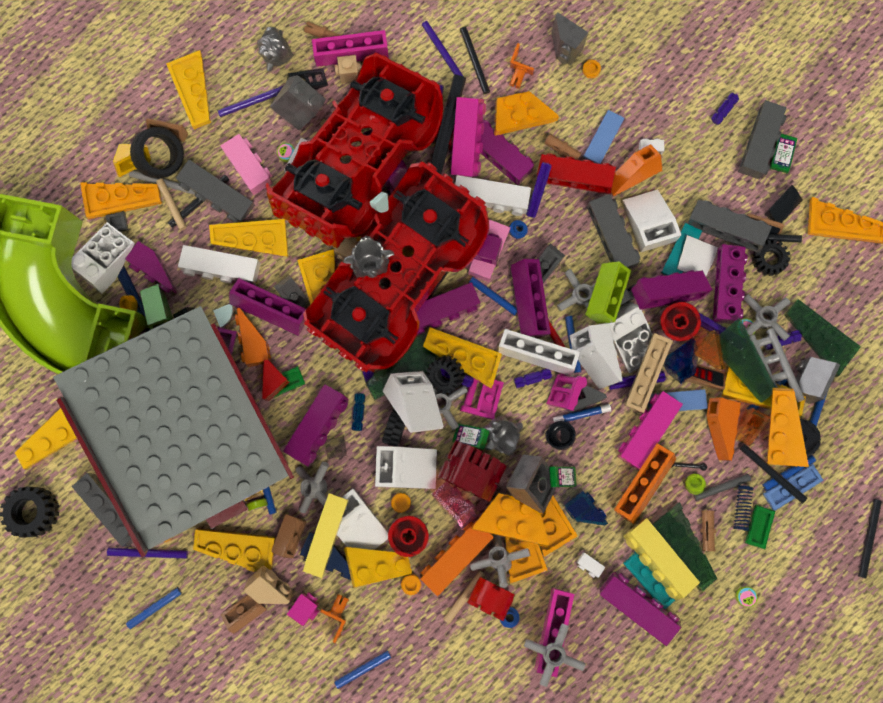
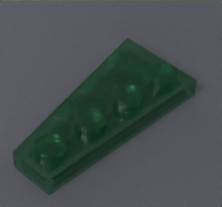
M799 299L793 303L785 314L786 318L796 330H799L802 337L820 359L840 364L835 377L840 376L861 348L860 345Z
M738 318L709 344L760 403H763L772 396V388H776L741 318Z
M425 332L414 340L409 350L397 363L387 369L379 370L365 383L374 401L385 396L383 389L390 374L423 371L425 375L429 373L427 368L439 357L423 347L427 336Z
M678 502L652 525L700 583L696 587L702 592L717 577L706 555L703 554L699 546L698 538L694 536L690 527L691 524L682 511L681 503Z

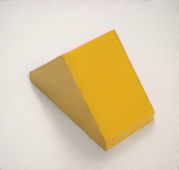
M131 144L118 145L113 159L118 177L137 169L130 156ZM144 145V156L149 163L151 161L148 146Z

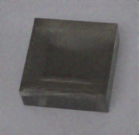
M344 436L326 440L327 459L347 456Z

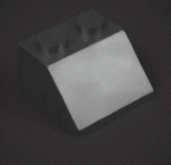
M557 12L552 28L555 54L562 64H569L571 66L582 52L588 32Z
M296 75L288 78L270 105V108L294 128L300 130L317 115L326 99L301 77Z
M814 357L800 361L796 369L799 372L795 378L802 394L806 396V403L811 404L824 400L840 364Z
M522 455L506 485V488L516 500L539 513L545 512L557 487H551L550 467L543 457Z

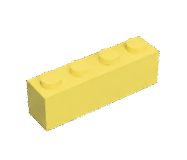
M647 518L637 523L623 535L627 545L635 550L639 555L640 561L649 567L653 577L662 583L666 588V593L675 600L685 598L700 583Z

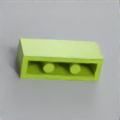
M620 261L603 263L601 265L585 314L597 324L615 323L630 277L631 270Z

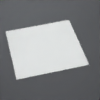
M687 235L677 269L684 272L703 270L706 276L716 257L718 247Z

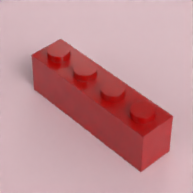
M541 154L537 177L543 162L551 164L552 167L547 184L611 195L616 172L615 166L609 163L597 164L591 160H575L573 157L562 158L554 154Z

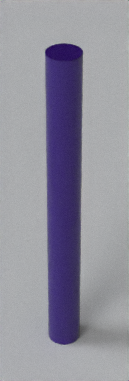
M423 22L422 27L453 74L463 76L429 22Z
M283 86L217 110L220 117L276 97Z
M107 549V556L141 557L137 549ZM149 549L144 557L187 559L188 551Z

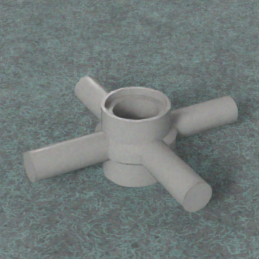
M571 269L567 270L565 275L574 287L572 297L557 304L558 310L561 312L575 303L577 305H585L588 308L595 284L591 286L580 284ZM579 292H584L587 298H582Z
M749 294L744 298V301L756 312L755 322L742 332L745 337H749L759 328L767 329L769 327L774 328L783 341L790 337L777 323L778 313L790 304L788 298L785 297L774 307L765 306L763 308ZM763 315H767L770 320H766Z
M464 385L448 395L437 392V388L434 389L436 400L442 398L447 403L444 408H439L440 414L444 415L452 430L458 428L459 425L449 409L453 400L468 392Z
M327 462L321 463L315 477H310L302 466L296 468L295 471L303 480L300 490L301 494L305 497L299 508L301 513L307 512L313 499L317 498L323 506L325 505L327 500L325 496L327 483L323 477L329 467Z
M493 534L494 548L490 550L489 558L472 562L470 567L474 571L492 566L498 572L500 587L505 588L508 586L506 572L511 568V561L531 555L529 548L509 553L502 547L501 536Z
M561 623L555 642L547 646L529 639L525 640L524 647L543 654V658L547 663L539 683L542 686H548L554 667H558L563 663L581 671L585 668L584 662L567 656L562 647L569 626ZM554 649L559 650V658L551 660L549 658L550 652Z

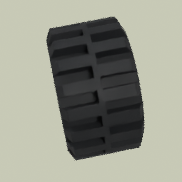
M26 486L10 492L11 496L4 498L6 503L1 504L0 508H3V512H0V517H3L1 524L6 525L5 530L11 532V535L22 538L38 537L46 534L45 531L52 529L50 525L57 522L54 517L59 516V512H56L55 509L59 508V503H54L56 497L50 496L51 492L49 490H44V488ZM32 500L37 507V515L28 524L23 519L22 510L24 505Z

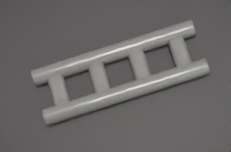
M774 328L766 331L768 337L759 340L756 339L755 335L747 337L771 394L772 388H778L776 382L787 379L791 389L795 391L796 401L801 402L805 400ZM772 344L776 354L764 357L760 347ZM779 361L783 372L772 375L768 364Z

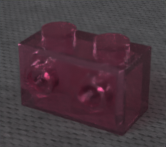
M446 481L432 493V496L445 513L463 530L477 517L474 512L475 506L469 499L464 500L463 494L456 486L452 487Z

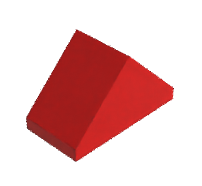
M264 360L262 399L270 401L290 382L269 360Z

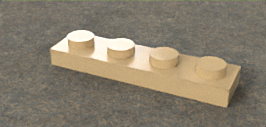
M656 333L652 335L624 406L644 413L673 340Z

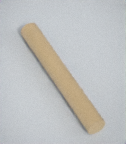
M158 179L156 183L179 230H185L187 227L164 180Z
M478 571L443 618L448 624L451 623L470 597L479 577L484 578L486 576L483 572Z

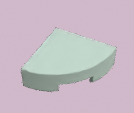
M384 192L379 193L370 201L371 207L381 213L388 211V194Z
M230 304L213 310L220 328L227 326L232 318L234 311L233 306Z

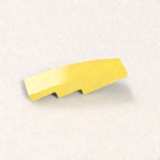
M330 493L328 494L303 572L320 578L323 577L349 500Z

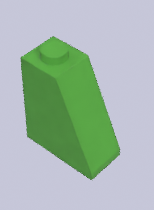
M158 284L140 291L147 325L151 330L174 319L165 293Z

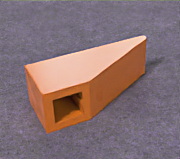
M651 144L635 152L615 172L611 194L616 196L661 172V154Z
M237 308L235 321L236 325L240 326L238 340L243 346V351L241 352L242 362L248 367L263 365L264 360L271 362L269 344L240 308Z
M721 397L709 398L706 418L718 460L732 461L741 403Z

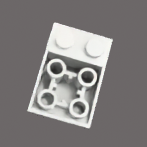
M658 190L622 200L640 253L676 242L680 238L681 232L676 219Z
M106 223L72 257V270L103 294L116 280L126 261L125 258L135 243L109 223Z
M629 301L619 308L615 323H609L613 334L617 355L630 374L640 367L653 334L642 310L639 309L637 304Z
M609 323L591 325L569 335L572 350L580 352L578 361L599 389L622 381V372L619 368L617 351L614 346L613 334Z
M424 372L390 374L383 393L410 433L443 429L444 426L434 389Z
M377 446L375 487L436 489L437 449Z
M355 489L350 490L342 497L349 501L337 536L347 547L375 550L388 539L387 530Z

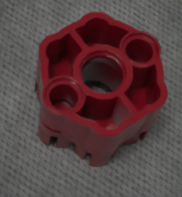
M455 440L447 456L449 461L445 460L438 477L476 497L490 502L497 488L495 483L499 484L507 465L495 457L490 459L491 455L484 453L481 455L482 451L478 449L474 452L475 447Z

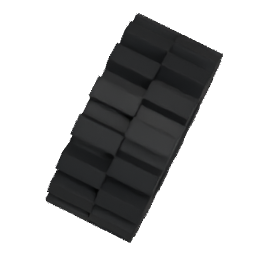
M767 240L761 253H753L752 262H755L754 267H758L757 271L759 273L762 271V275L765 276L767 274L769 276L779 274L788 267V262L791 260V257H788L790 251H785L787 246L782 247L783 243L779 242L777 244V240L772 242ZM766 252L776 254L778 260L775 265H770L765 261L764 256Z
M445 355L439 357L427 368L429 373L426 376L433 383V389L437 387V392L440 393L442 391V394L454 391L463 383L462 379L465 378V375L462 374L464 369L459 368L462 366L461 363L457 364V359L455 358L451 360L452 356L446 357ZM441 368L448 372L450 381L443 377Z
M392 409L382 443L398 447L405 424L395 409Z

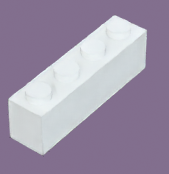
M460 175L456 176L455 185L458 187L462 185L470 191L469 195L474 198L476 196L480 197L486 202L485 206L492 208L494 212L503 213L504 211H509L515 216H522V214L527 213L530 187Z
M183 245L178 268L183 271V274L188 276L200 274L204 279L213 280V277L220 278V281L224 283H231L240 278L256 285L261 263L258 259Z
M508 329L504 330L499 344V353H502V355L572 377L580 354L578 351Z

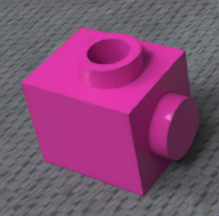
M310 592L307 594L302 593L287 615L300 625H306L308 620L313 621L320 611L317 609L320 605L316 602L318 598Z

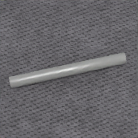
M135 170L129 172V177L157 184L156 181L158 179H163L168 188L193 195L196 194L191 190L189 192L185 191L179 186L180 183L164 178H150Z

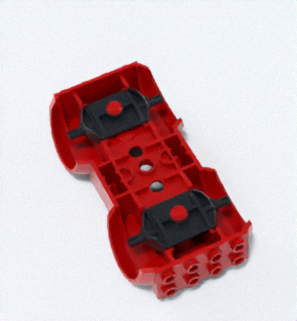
M376 52L364 59L361 71L356 81L353 80L351 82V89L344 99L338 104L335 100L332 102L335 109L313 139L299 144L292 164L288 163L286 165L285 171L287 172L273 187H270L269 183L265 185L274 216L287 220L293 227H300L309 236H316L327 246L332 245L337 249L345 238L360 237L371 228L375 221L374 215L378 211L371 207L370 201L382 192V187L408 152L422 151L429 147L439 131L443 117V96L440 85L437 82L429 80L418 72H414L404 65L398 64ZM369 127L373 131L370 135L366 136L362 134V129ZM356 141L361 142V145L357 147L351 144ZM342 156H350L351 162L348 164L342 163L340 161Z
M421 161L420 163L411 164L388 198L389 210L383 213L377 212L374 215L378 225L370 234L371 239L380 243L384 250H392L394 252V255L388 258L387 272L373 278L368 276L357 278L353 269L350 268L351 264L340 262L323 289L303 313L304 324L308 327L307 331L315 337L324 338L322 341L324 344L335 350L339 349V355L346 360H354L356 362L354 366L366 373L368 371L374 372L376 369H387L404 356L414 342L419 330V319L416 313L446 272L461 271L473 261L481 250L489 232L486 202L478 196L474 198L469 195L470 191L464 186L460 185L458 187L452 183L454 180L444 173L443 176L437 172L438 169L429 162L425 164ZM404 247H413L414 253L411 257L403 255ZM394 262L401 263L402 268L399 272L391 271V265ZM382 278L390 280L391 284L388 289L380 288L379 282Z

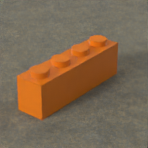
M657 443L614 511L634 525L676 461L675 454Z
M470 520L463 527L465 532L460 537L456 535L448 543L451 547L446 552L443 549L435 557L437 561L431 567L428 564L420 572L423 575L420 580L437 597L494 538L490 533L472 530V526L477 520L474 523Z

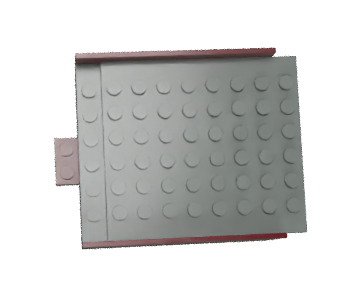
M201 306L53 377L63 397L56 401L141 557L146 556L149 549L204 520L208 522L211 529L248 510L244 499L288 476L290 479L294 478L216 324L211 325Z

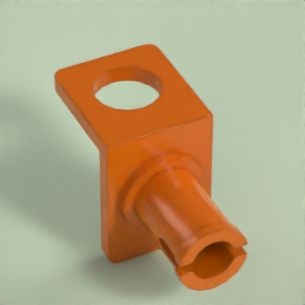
M517 43L510 61V68H513L515 71L509 83L510 86L514 87L515 85V88L518 89L521 87L525 74H534L533 67L515 61L520 50L519 43Z
M337 594V598L330 611L320 610V613L341 623L333 639L335 644L346 624L341 615L347 602H349V599L344 597L340 604L342 596Z

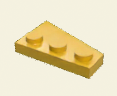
M352 547L344 548L353 588L412 574L409 558L400 556L395 552Z

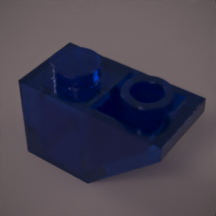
M694 338L667 355L664 362L667 373L680 384L694 375L697 370L699 350Z
M580 491L562 505L574 522L602 526L608 524L605 520L607 518L606 514L601 508L597 509L593 504L595 500L588 492Z

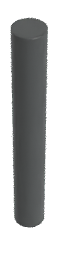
M745 474L705 489L700 494H693L695 501L747 483L751 481V477L749 474Z

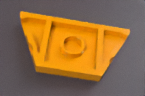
M530 91L500 97L495 102L494 135L497 136L558 121L559 116Z
M498 493L472 526V530L549 546L541 513L516 500L513 496Z

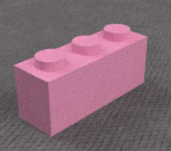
M240 134L220 145L253 196L265 189L267 183L269 185L272 184L270 180L272 177L267 167L262 168L260 165L262 160L258 154L251 152L252 146L247 138L242 139Z
M489 220L488 234H496L502 238V251L507 235H509L510 227ZM473 259L466 269L469 270L468 275L490 282L496 266Z

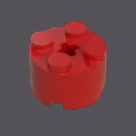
M677 302L671 304L663 311L661 327L670 339L684 342L697 335L701 327V317L693 305L686 302ZM684 317L686 325L678 327V323L675 322L676 319Z
M404 516L397 519L391 525L388 532V540L395 553L403 557H413L420 554L427 546L429 532L425 523L419 518ZM410 530L412 531L411 534L414 536V539H410V541L407 542L406 537H403V534L408 533V531Z
M479 577L467 603L476 608L481 605L479 610L489 615L494 612V617L504 621L515 594Z

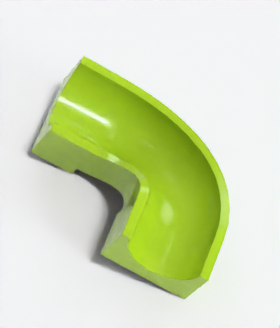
M0 194V327L25 354L50 371L60 374L139 336L144 329L149 328L146 317L134 310L97 304L78 284L73 274L71 263L82 227V220L61 205Z

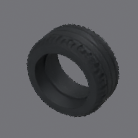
M152 127L141 131L135 136L130 147V156L135 168L150 178L158 179L173 175L181 167L184 158V150L179 138L170 130L162 127ZM150 137H157L163 140L170 150V161L163 169L152 167L145 159L143 149L145 142Z

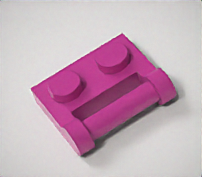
M559 373L556 376L546 404L574 411L581 389L587 385V379L582 376L570 377ZM571 384L572 387L567 389L563 388V385Z
M474 378L472 386L468 387L464 405H461L460 411L493 420L504 382L494 380L492 388L483 384L478 405L475 409L471 405L477 383L481 382Z

